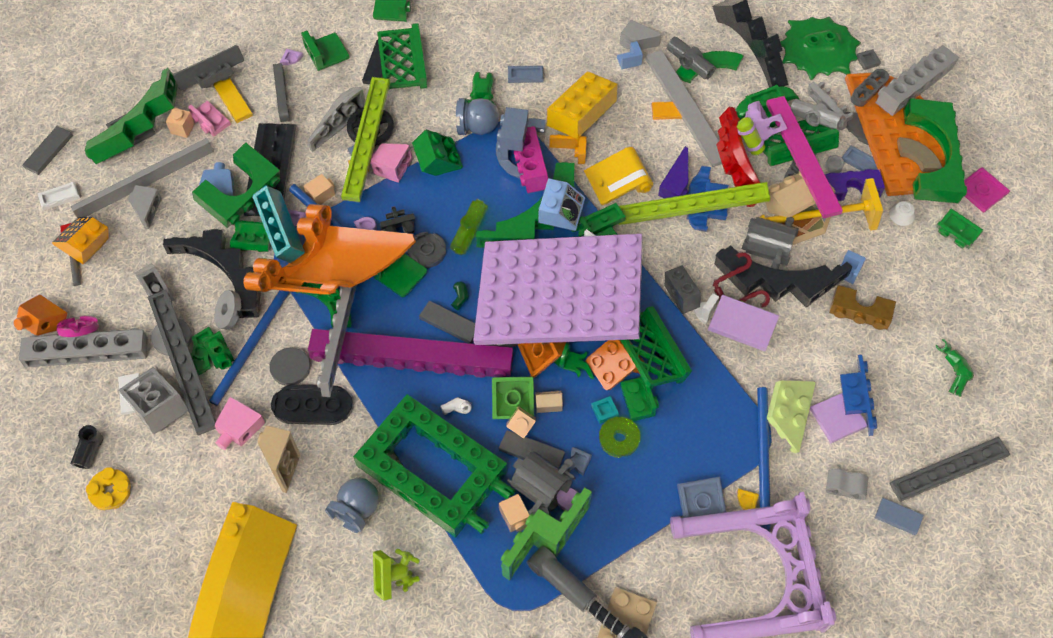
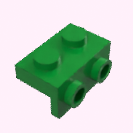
M952 208L937 223L938 232L946 238L948 236L955 240L954 243L962 249L964 247L969 249L983 232L982 228Z
M236 221L235 233L230 240V248L258 252L269 251L271 243L263 222Z

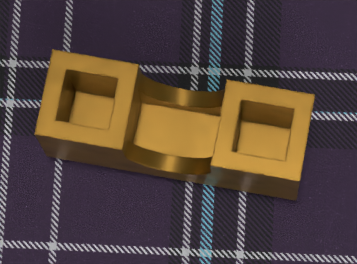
M840 285L837 286L832 299L830 314H834L835 317L841 319H851L857 324H869L878 330H887L893 319L896 301L876 296L872 306L865 307L856 300L857 290Z

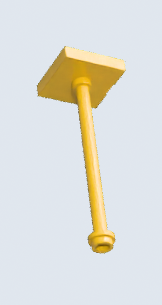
M871 178L865 180L860 199L861 203L841 206L842 213L863 210L870 231L878 229L883 213L874 179ZM818 209L799 212L791 217L796 221L822 217ZM764 214L760 216V218L777 223H783L787 218L780 215L766 218Z

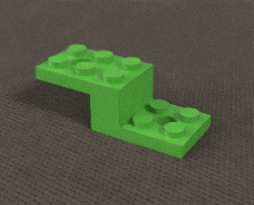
M585 487L581 493L577 492L571 501L572 507L569 511L566 509L563 512L559 521L540 509L537 510L535 515L531 513L526 520L525 525L527 526L524 531L517 533L513 540L515 544L511 550L507 549L501 557L502 576L511 580L533 545L538 548L541 546L546 547L557 558L590 508L592 492Z

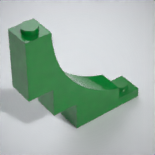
M169 68L162 70L161 79L151 84L142 99L125 116L86 142L85 154L95 164L134 146L135 136L154 127L157 116L175 107L178 85Z
M556 163L553 179L567 182L574 188L575 163ZM542 197L525 212L513 218L496 222V231H477V247L485 248V242L535 239V229L554 230L552 225L538 223Z

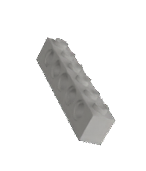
M944 45L938 49L934 48L927 57L923 56L918 64L914 63L908 71H903L898 79L894 78L887 87H882L878 92L879 97L875 103L893 116L906 106L910 98L915 99L951 71L960 57Z
M138 328L123 331L111 330L110 332L94 331L78 337H62L58 334L41 337L33 335L21 338L19 361L25 368L146 359L148 337L143 329Z

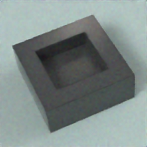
M874 49L857 54L858 61L863 70L874 68L881 64Z

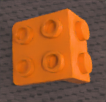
M608 340L586 359L587 364L605 390H611L632 372L640 374L621 340ZM638 355L640 361L644 362L643 358Z

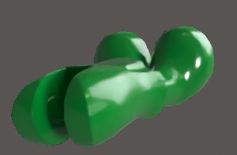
M475 72L472 79L471 99H467L468 103L475 99L483 98L490 100L496 106L495 102L492 101L494 77L491 72H487L486 79H481L480 72Z

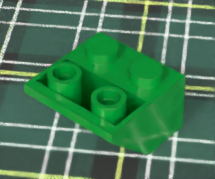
M426 129L412 142L422 172L437 176L463 168L453 138Z

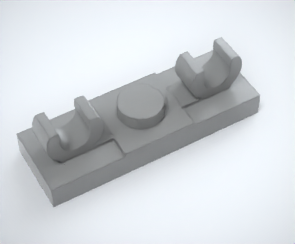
M813 81L808 86V95L816 104L823 103L829 110L844 115L846 118L841 130L845 129L847 121L853 118V112L845 114L847 106L845 105L840 109L835 99L828 96L831 89L822 90L825 83L820 82L817 85Z

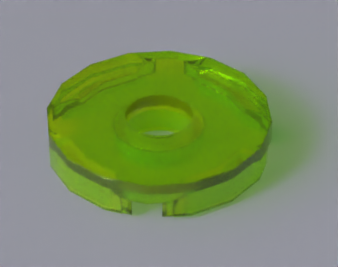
M625 417L608 419L599 431V442L602 449L608 455L616 458L632 455L637 450L641 440L638 426L632 420ZM621 433L625 436V440L617 441L614 435Z

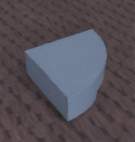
M572 447L571 460L575 464L574 469L579 474L584 475L592 455Z

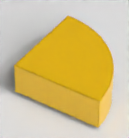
M738 488L737 499H739L740 506L744 510L755 509L759 494Z

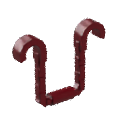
M745 252L737 253L736 256L738 258L742 256L746 258V264L726 275L718 277L716 280L714 279L712 286L715 288V294L719 296V301L722 295H725L721 286H718L719 282L748 269L752 263L749 254ZM756 290L740 298L738 301L746 302L757 295L763 294L765 300L760 303L761 308L769 304L770 296L764 290Z

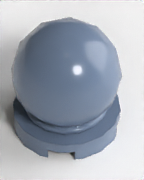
M459 98L456 104V117H460V126L456 125L458 135H467V131L470 130L478 135L489 134L497 127L500 117L499 110L487 99H475L468 103L466 98Z
M350 479L340 487L337 494V502L330 501L325 511L332 520L337 517L345 522L343 527L354 533L361 532L366 525L363 519L369 518L377 509L379 504L378 490L367 479Z

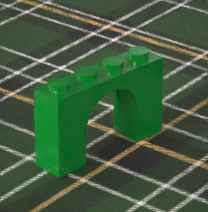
M244 143L233 154V163L253 181L248 191L237 196L226 195L206 179L192 191L193 200L226 228L235 225L244 212H249L253 208L255 202L252 195L266 185L275 187L280 181V170L248 143Z

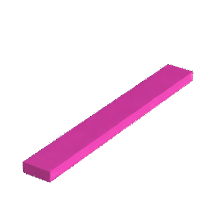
M785 96L767 100L766 105L771 115L781 114L785 121L787 129L780 133L823 219L841 215L843 210ZM775 121L777 127H779L781 123Z

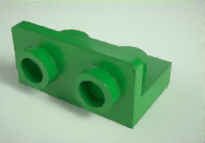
M641 375L640 378L620 382L631 422L654 417L659 404L657 397L652 394L651 390H653V387L648 388Z

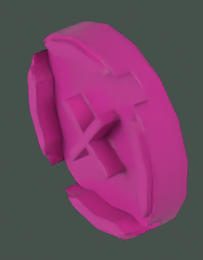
M81 316L79 320L71 317L57 324V333L62 337L83 336L96 331L99 328L97 318L93 316Z

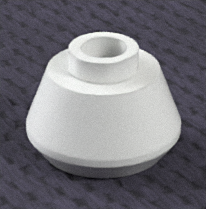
M901 201L891 207L889 216L895 224L908 226L915 220V210L911 203Z

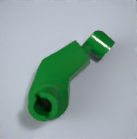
M942 339L945 342V347L941 349L936 345V348L940 352L947 354L945 358L953 367L956 375L948 392L955 393L956 396L961 397L967 382L973 380L974 372L967 360L956 349L951 350V344Z

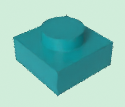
M611 396L591 403L599 424L619 416Z

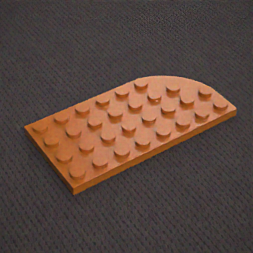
M871 73L846 75L845 81L851 96L854 90ZM889 76V79L885 85L886 87L894 79V77ZM866 85L868 89L874 90L871 85ZM877 93L866 105L862 107L854 105L876 167L880 169L887 196L914 194L912 184L918 174L930 172H922L916 162L907 157L900 156L897 145L898 138L912 139L925 145L937 156L942 168L945 165L943 150L937 140L928 132L916 126L905 124L904 107L892 116L875 102L879 97ZM919 95V96L916 97L915 99H923V98H922L921 95Z

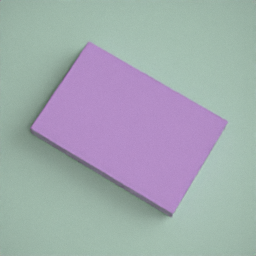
M722 295L708 330L766 351L779 315Z

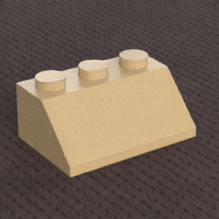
M800 171L794 176L784 178L783 182L768 187L770 201L765 202L769 213L790 218L816 204Z
M266 425L264 432L259 434L258 445L282 492L287 493L301 455L291 431Z

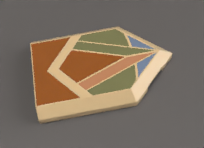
M812 205L801 212L818 210V207ZM823 217L794 221L792 226L799 228L792 245L825 234L831 217L825 219Z

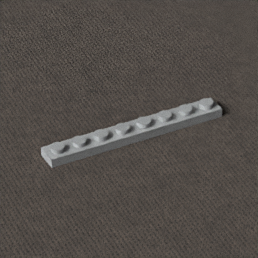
M357 285L351 288L340 287L341 299H338L336 303L337 314L333 315L334 327L329 331L330 343L326 344V359H322V375H318L317 387L321 388L323 397L331 396Z

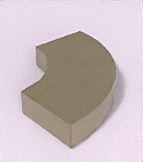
M898 138L897 145L900 156L907 157L916 162L922 172H934L942 168L937 156L925 145L912 139Z

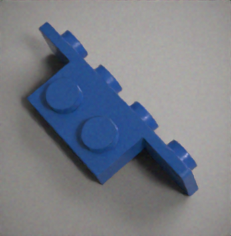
M860 354L857 359L859 373L840 374L845 415L865 413L868 434L873 436L874 429H877L876 416L872 417L871 410H874L873 398H869L868 391H871L870 379H866L865 373H868L867 361H863V356Z

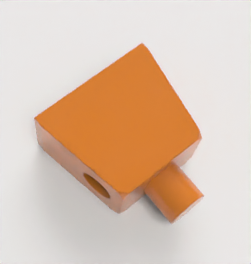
M39 294L19 306L14 326L17 330L27 329L34 335L57 331V324L66 319L67 312Z

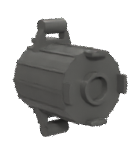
M756 217V219L751 218L747 236L741 249L746 250L745 253L772 260L771 268L779 269L780 264L788 266L790 260L788 256L799 228L792 226L794 222L793 217H787L785 224Z
M529 450L530 454L524 460L517 459L513 465L516 470L512 481L509 479L507 481L512 487L535 503L533 508L529 510V515L531 513L535 515L538 509L551 515L550 512L559 505L557 502L558 492L562 490L567 493L573 480H576L570 474L571 470L575 468V464L571 459H566L564 465L558 468L537 452Z

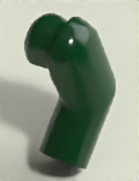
M456 282L453 285V289H456L457 298L451 306L456 310H459L469 298L467 285L464 282Z

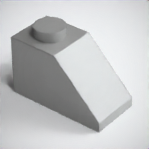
M630 20L620 33V44L626 49H630V43L636 41L641 50L658 47L661 41V33Z
M135 185L133 192L129 195V202L144 228L149 229L162 198L155 188Z
M152 263L134 272L148 296L167 290L171 301L174 300Z

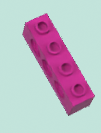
M535 126L527 127L523 151L514 150L516 162L520 161L517 163L519 174L523 173V175H520L521 184L526 186L527 193L545 190L548 175Z

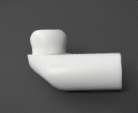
M455 398L440 406L444 415L452 411L467 414L472 408L470 402L460 398Z

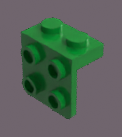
M375 0L373 19L407 22L408 12L411 11L410 0Z
M404 253L390 266L373 277L400 297H406L427 274V269Z

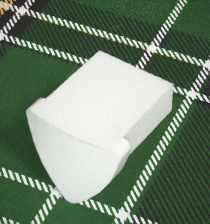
M713 293L707 302H700V307L694 309L696 316L704 324L708 322L717 308L719 296Z

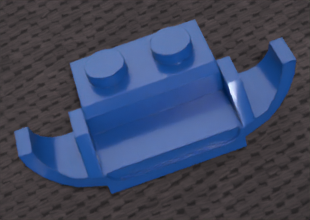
M701 166L699 172L689 185L688 195L727 189L728 185L710 183L709 174L711 167ZM728 208L688 214L687 219L694 230L707 232V219L726 220Z

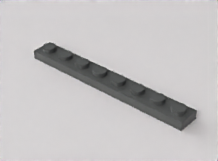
M163 290L148 296L197 435L199 436L216 429L215 418L168 291Z

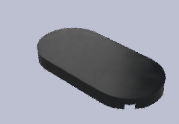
M287 385L282 387V390L278 393L276 392L271 400L273 414L279 421L286 424L337 425L345 421L353 410L352 397L340 386H333L331 396L323 397L321 388H318L317 385Z

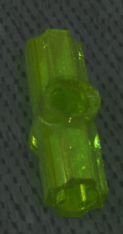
M481 200L472 201L466 215L460 220V227L450 245V249L456 254H466L472 240L476 237V232L488 210V205Z

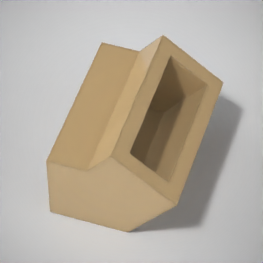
M561 391L535 392L537 413L562 411Z

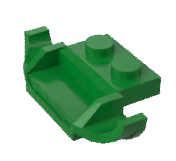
M775 85L747 95L735 110L741 120L746 116L748 105L760 101L769 118L772 115L766 105L767 100L785 96L788 102L795 99L799 100V97L793 89ZM775 121L770 123V127L777 126Z

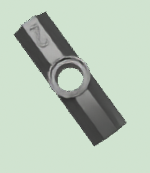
M675 36L670 39L666 49L679 59L680 64L685 69L689 70L691 68L703 79L708 80L712 77L716 67L703 58L702 52L697 47L693 46L691 48Z

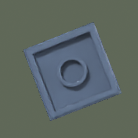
M720 477L677 484L683 518L726 512Z

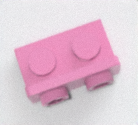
M206 101L196 109L192 105L188 106L194 123L198 122L206 134L210 133L214 137L231 125L230 121L209 101Z

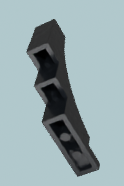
M730 245L726 249L723 248L717 252L714 265L726 275L745 265L747 260L744 256L738 258L736 254L739 252ZM752 261L748 269L728 279L744 296L760 286L775 302L791 292L807 308L847 278L852 266L846 262L842 266L837 265L832 271L826 265L808 270L792 271L774 269Z

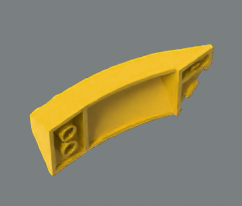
M232 502L202 583L188 638H263L276 588L297 529V524L255 506Z

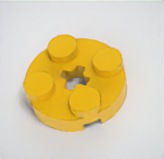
M107 467L92 477L86 486V493L89 501L97 509H117L128 500L131 483L125 473L118 469ZM114 485L112 493L107 492L104 494L106 486Z

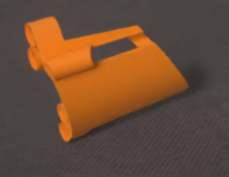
M310 204L306 209V218H300L297 223L298 233L306 238L303 244L305 253L284 267L280 265L278 260L257 258L253 264L254 273L248 272L244 277V287L247 290L261 292L280 290L327 295L336 293L335 291L339 286L351 288L375 276L400 258L416 240L413 234L330 226L332 217L330 206ZM304 282L323 284L320 289L302 286Z

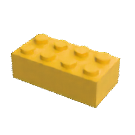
M587 71L547 108V126L578 139L617 101L618 84Z

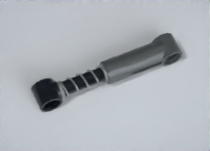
M541 546L527 561V565L534 573L544 577L582 612L587 611L588 614H592L595 617V621H600L603 624V628L610 630L611 635H616V638H648L637 627L629 628L627 624H622L618 620L619 617H614L610 613L611 610L608 611L603 607V604L597 602V595L557 561L555 555L546 547Z

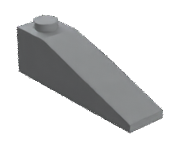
M350 88L340 94L309 137L310 151H315L347 126L350 115L357 109L364 108L363 88Z

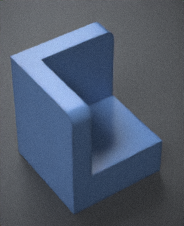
M637 41L630 43V52L617 55L621 69L642 65L643 54Z
M850 250L847 251L841 266L848 262L852 269L849 276L844 279L845 281L854 284L866 260L865 257Z

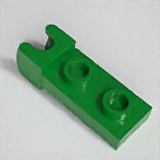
M617 203L588 216H581L576 231H579L578 237H584L586 229L594 235L624 222L626 216Z

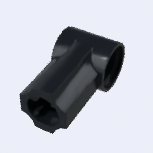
M86 425L79 430V442L70 462L72 466L82 469H90L96 450L103 442V435L94 426ZM94 434V437L88 440L89 436Z

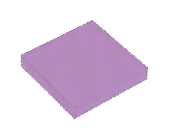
M842 393L810 407V411L830 444L861 431L868 426L861 414L845 415Z

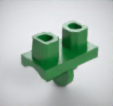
M221 331L216 332L211 337L201 339L216 369L224 370L232 366L231 362L234 361V358Z

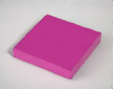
M983 167L964 180L967 186L965 198L983 213L1010 192L1008 188Z

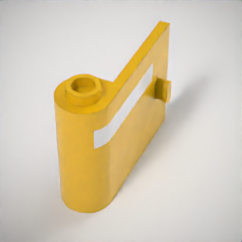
M634 147L624 148L583 170L601 205L608 204L634 189L638 193H647L653 186V181Z

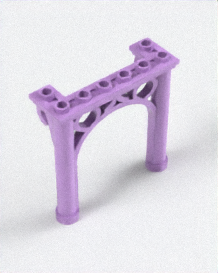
M800 492L793 500L778 502L770 507L680 518V516L670 518L673 539L738 530L757 533L768 540L776 549L785 570L784 594L780 603L772 612L756 618L690 626L691 638H761L812 630L823 633L834 625L836 613L834 608H831L830 602H826L825 593L820 589L819 581H821V575L814 563L816 553L809 541L811 531L809 526L805 524V518L809 514L811 507L809 499L805 498L804 492ZM776 523L771 533L760 527V525ZM779 528H786L790 531L791 544H783L776 538ZM797 545L800 561L795 559L791 552L786 553V551L791 550ZM803 571L806 586L802 584L792 586V583L797 580V574ZM799 590L804 594L806 600L805 607L798 608L789 599L792 591ZM785 605L789 608L791 612L795 613L792 615L775 617L780 613V611L784 608Z

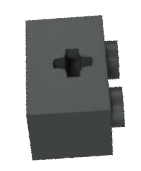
M683 265L666 271L664 286L681 313L685 314L699 308L701 292Z

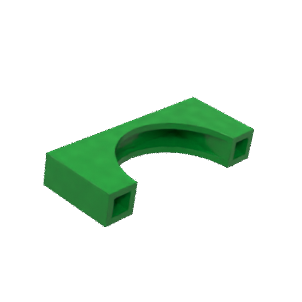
M910 98L903 109L905 124L916 126L932 135L940 144L945 157L943 168L930 173L918 174L912 184L914 199L959 204L961 199L966 196L967 186L964 183L965 171L962 169L963 157L960 155V140H958L957 135L958 126L955 122L956 111H954L953 103Z

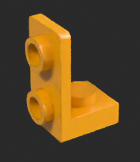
M559 134L550 135L549 148L575 149L574 158H578V164H585L586 136H580L576 139Z

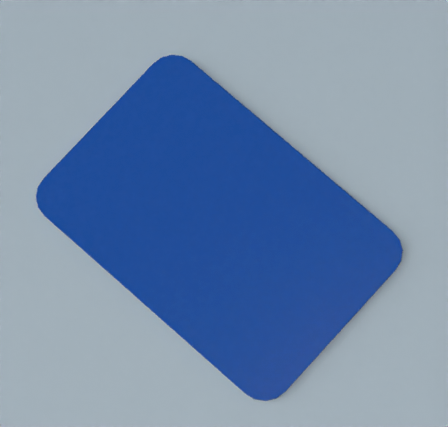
M500 121L497 127L489 134L478 135L471 133L455 142L463 168L460 170L434 176L422 172L419 162H416L407 167L399 183L386 178L363 190L361 202L344 200L331 207L332 217L343 227L356 228L354 221L370 217L375 220L377 231H381L380 222L389 220L386 219L385 214L391 213V207L395 206L397 211L404 209L405 215L414 213L415 233H412L414 236L422 232L435 233L444 240L446 245V255L443 261L437 266L426 268L427 274L406 297H400L374 277L357 284L350 312L352 328H346V332L466 343L420 320L419 315L427 303L431 301L476 323L484 248L477 247L476 232L483 230L496 231V222L513 218L525 212L541 199L545 191L527 193L526 186H522L520 178L510 175L499 164L496 155L498 129L502 127ZM538 137L548 178L553 179L555 165L559 161ZM508 150V160L517 166V163L520 161L516 162L514 150ZM574 181V189L585 197L580 217H585L598 211ZM554 226V230L535 229V239L578 237L579 231L572 232L570 229ZM403 227L396 228V232L404 233ZM297 231V234L303 246L304 242L306 241V238L304 235H300ZM274 253V260H278L282 267L289 263L277 258ZM643 265L640 312H644L647 307L653 306L692 370L683 383L677 384L674 381L653 387V390H651L652 394L657 397L659 404L655 416L631 422L620 382L611 390H605L592 370L594 379L589 378L586 371L579 369L581 374L578 378L575 372L562 369L553 362L538 376L533 378L534 417L536 422L525 437L564 451L565 456L559 468L564 465L566 459H571L572 447L592 455L584 475L579 474L575 469L570 472L576 478V480H573L570 488L581 493L585 487L592 492L590 508L557 556V561L581 582L668 526L671 517L683 516L677 484L720 477L723 490L759 465L757 405ZM456 282H464L467 285L469 298L459 310H456L451 306L457 298L456 289H453V285ZM290 292L314 329H333L331 326V315L327 307L320 300L311 295ZM645 335L644 339L652 343L650 337ZM629 339L632 345L638 347V342ZM608 340L566 343L570 344L571 352L579 355L587 352L586 358L581 360L586 362V359ZM518 345L514 346L511 377H531ZM644 345L641 346L642 350L651 353L650 348ZM655 351L654 356L662 359L660 354ZM641 356L644 360V363L647 364L648 359ZM651 361L650 366L660 370L661 365ZM353 363L338 364V367L377 427L381 425L405 395L408 394L507 463V474L503 477L502 481L512 487L507 480L512 481L516 470L513 465L518 458L499 451V446L506 431H513L506 427L509 419H492V378L494 377L485 376L480 378L469 374L459 376L448 372L438 374L427 370L418 372L406 368L397 370L393 367L385 366L377 368L373 365L365 364L363 366H357ZM664 367L663 372L672 376L670 371ZM648 371V374L652 380H656L658 378L657 375ZM632 372L622 381L640 378V374ZM535 392H562V411L537 413ZM611 396L619 416L599 424L591 403ZM455 398H460L470 402L472 408L467 414L452 411L444 415L440 406ZM414 425L406 434L405 440L402 439L393 451L403 467L451 500L472 472L457 459L453 460L451 455L440 447L436 448L433 442L424 436H419ZM769 426V449H770V446H771V443H772V439H771V428H770V426ZM516 490L513 496L519 494L529 513V510L533 508L535 503ZM492 491L476 512L478 516L490 523L487 530L484 528L485 532L483 534H480L469 524L465 525L456 538L447 531L446 533L485 593L497 605L511 611H532L547 605L562 595V593L544 577L534 573L527 565V561L539 549L538 547L533 545L511 580L502 576L501 557L507 549L511 550L515 544L513 540L519 531L510 532L499 511V503L506 499ZM557 506L550 512V516L559 521L564 510Z

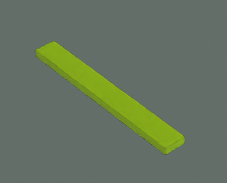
M376 77L371 79L341 194L342 200L361 202L390 86V79Z
M764 182L621 205L619 207L626 216V219L618 225L769 202L768 184Z

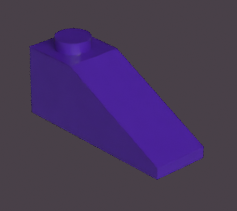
M686 146L659 187L658 196L664 199L688 195L689 190H687L688 147Z

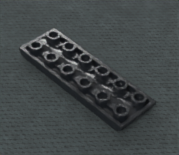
M259 123L254 149L280 170V181L275 187L271 188L280 191L285 200L296 124ZM250 177L248 179L247 191L253 183ZM255 203L249 212H244V216L260 217Z

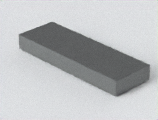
M56 126L22 166L39 175L73 137V134L66 129Z
M431 301L427 303L419 315L420 320L468 344H472L475 323Z
M508 430L499 446V451L522 460L530 454L529 450H532L558 468L565 456V452L527 437L522 438Z

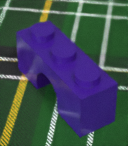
M880 169L825 174L829 184L835 190L834 194L838 201H844L848 192L847 188L850 187L856 188L862 195L866 179H874L879 197L882 196L885 189Z

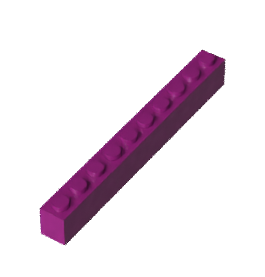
M312 329L308 346L310 359L316 362H322V359H326L325 347L326 344L330 343V330ZM346 332L338 364L353 363L357 366L365 364L373 365L377 368L385 366L393 367L397 370L406 368L418 372L427 370L438 374L448 372L459 376L469 374L480 378L485 376L494 378L511 377L513 348Z

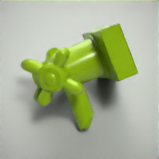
M396 549L395 553L402 556L401 561L397 563L382 550L373 552L374 593L383 601L392 599L391 582L396 581V586L403 585L402 590L407 592L408 587L412 586L414 582L420 581L419 576L412 577L413 573L408 569L410 560L417 564L420 562L412 553Z

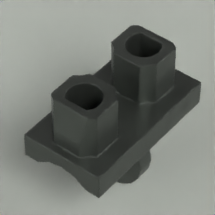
M395 206L391 207V213L385 214L386 219L389 220L380 222L381 231L396 232V228L403 227L404 233H415L414 213L405 215L404 209L397 211Z

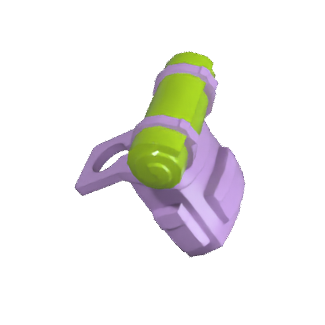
M756 101L748 105L746 116L738 122L737 128L739 135L742 136L746 143L747 150L752 155H759L765 150L764 141L771 135L786 130L787 126L781 114L768 118L760 101ZM778 121L781 124L778 128H772L770 123Z

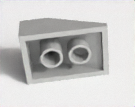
M154 367L118 390L153 434L163 430L167 425L188 411L179 393ZM140 382V384L137 387H135L127 393L125 392L134 384Z

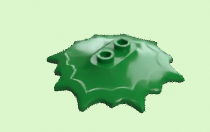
M829 16L823 19L810 17L806 20H788L791 28L785 33L786 38L780 41L781 46L785 49L783 64H795L797 70L807 72L810 80H813L819 73L827 76L833 72H841L846 75L851 74L850 63L857 61L856 48L861 45V42L850 34L847 26L835 23Z

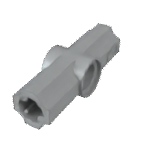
M795 99L790 106L795 116L806 119L807 123L811 126L820 124L832 129L836 128L840 131L845 123L846 117L844 115L829 110L823 103L813 105Z

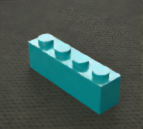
M267 185L264 186L252 197L275 256L292 263L303 255L305 251L281 192Z

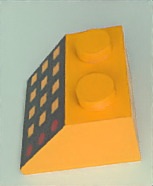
M78 217L52 241V244L84 265L109 239L108 227L93 217Z

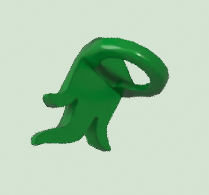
M566 343L562 355L554 361V364L562 369L575 372L578 378L581 374L579 369L586 371L589 378L594 379L589 365L581 361L586 358L587 352L582 355L571 352L570 344Z

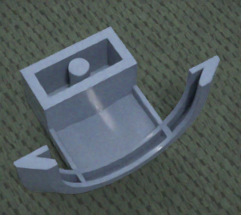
M506 107L505 115H501L500 125L502 127L498 129L496 155L498 162L507 173L517 178H520V175H523V173L519 174L518 167L508 160V150L523 151L527 127L535 126L536 132L540 133L545 131L546 120L529 118V110Z

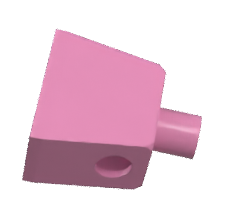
M381 144L377 151L373 152L370 162L374 174L399 183L413 159L410 145Z
M230 397L215 423L216 430L221 434L215 442L216 445L223 450H226L232 441L240 446L244 445L265 424L262 415Z

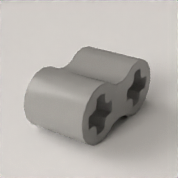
M830 469L828 470L826 492L851 499L865 500L869 478L860 473Z

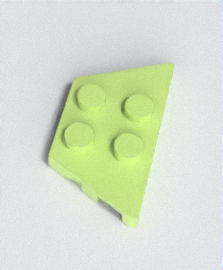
M781 380L775 383L767 420L776 428L781 439L786 438L791 445L790 451L793 453L800 452L816 384L814 381Z

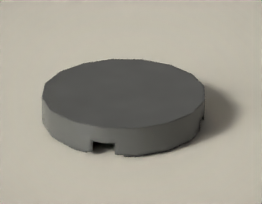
M422 232L414 236L416 242L408 249V256L425 268L437 266L443 261L446 255V245L438 234Z
M284 348L272 357L269 364L270 373L273 379L281 385H297L303 382L309 374V358L305 352L298 348Z

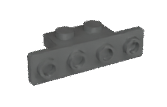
M234 45L174 73L173 77L180 90L198 84L201 89L209 88L215 82L226 80L230 75L234 74L232 67L243 62L244 57L239 46Z

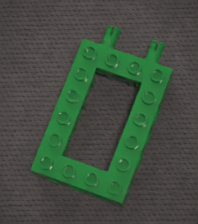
M408 394L405 395L353 456L358 468L455 538L466 524H469L480 534L485 532L484 528L487 530L490 523L478 516L476 512L492 491H495L505 499L511 498L510 496H513L516 491L502 481L503 477L507 474V463ZM414 425L419 436H424L433 442L436 448L440 447L450 454L453 460L457 459L472 472L451 500L388 456L394 453V448L402 439L405 440L406 434Z

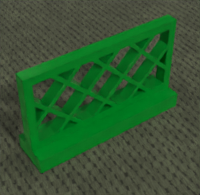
M419 23L412 24V28L377 31L383 78L389 79L393 76L398 79L396 82L390 83L389 89L420 86V89L427 88ZM401 35H409V38L406 41L400 39L399 37ZM381 37H390L392 39L387 43ZM395 41L401 44L398 48L392 46ZM405 47L411 50L407 55L401 52ZM387 49L393 51L390 56L384 54ZM397 55L403 57L400 62L394 60ZM407 60L413 63L410 68L403 65ZM389 62L395 65L392 70L385 67ZM399 68L405 71L402 76L395 73ZM410 74L415 77V80L408 81L405 78Z
M806 119L798 121L814 154L839 147V131L836 128L831 130V128L820 124L818 126H811L807 123ZM776 133L764 141L765 150L763 153L768 157L767 163L770 166L794 160L782 135ZM772 140H780L781 142H774Z
M653 306L647 307L644 312H640V322L642 324L640 332L642 335L639 339H632L639 343L638 347L632 345L629 339L621 340L648 388L674 381L677 384L683 383L692 370ZM645 335L650 337L652 343L644 339ZM644 345L650 348L651 353L642 350L641 346ZM654 352H658L662 359L654 356ZM638 355L647 358V364L640 361ZM651 361L661 365L660 370L650 366ZM664 367L670 371L672 376L663 372ZM648 371L657 375L658 378L656 380H652L648 374Z

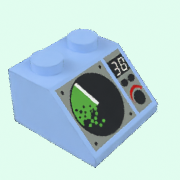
M548 178L539 207L538 223L576 231L585 197L567 182Z

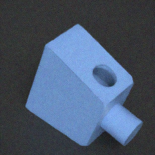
M217 162L214 164V169L203 171L199 185L206 179L222 193L236 196L234 178L231 170L225 169L224 163Z

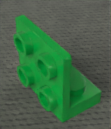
M308 31L301 32L304 47L317 71L349 59V54L336 32L319 39H315L314 36L311 37Z

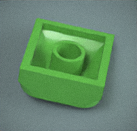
M533 377L492 378V419H510L518 406L534 416Z

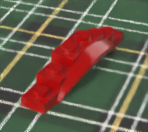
M729 106L719 117L721 128L718 130L720 141L716 144L724 172L732 176L735 187L760 183L747 156L741 135L738 133L737 125L740 118L737 116L735 107ZM750 204V205H746V206H747V207H754L756 204Z

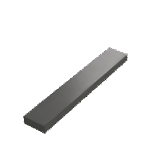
M997 437L896 479L889 484L898 500L902 502L1009 457L1010 453L1000 437Z

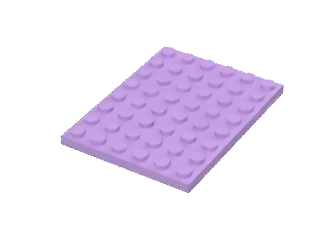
M642 234L485 242L473 340L475 345L639 339Z

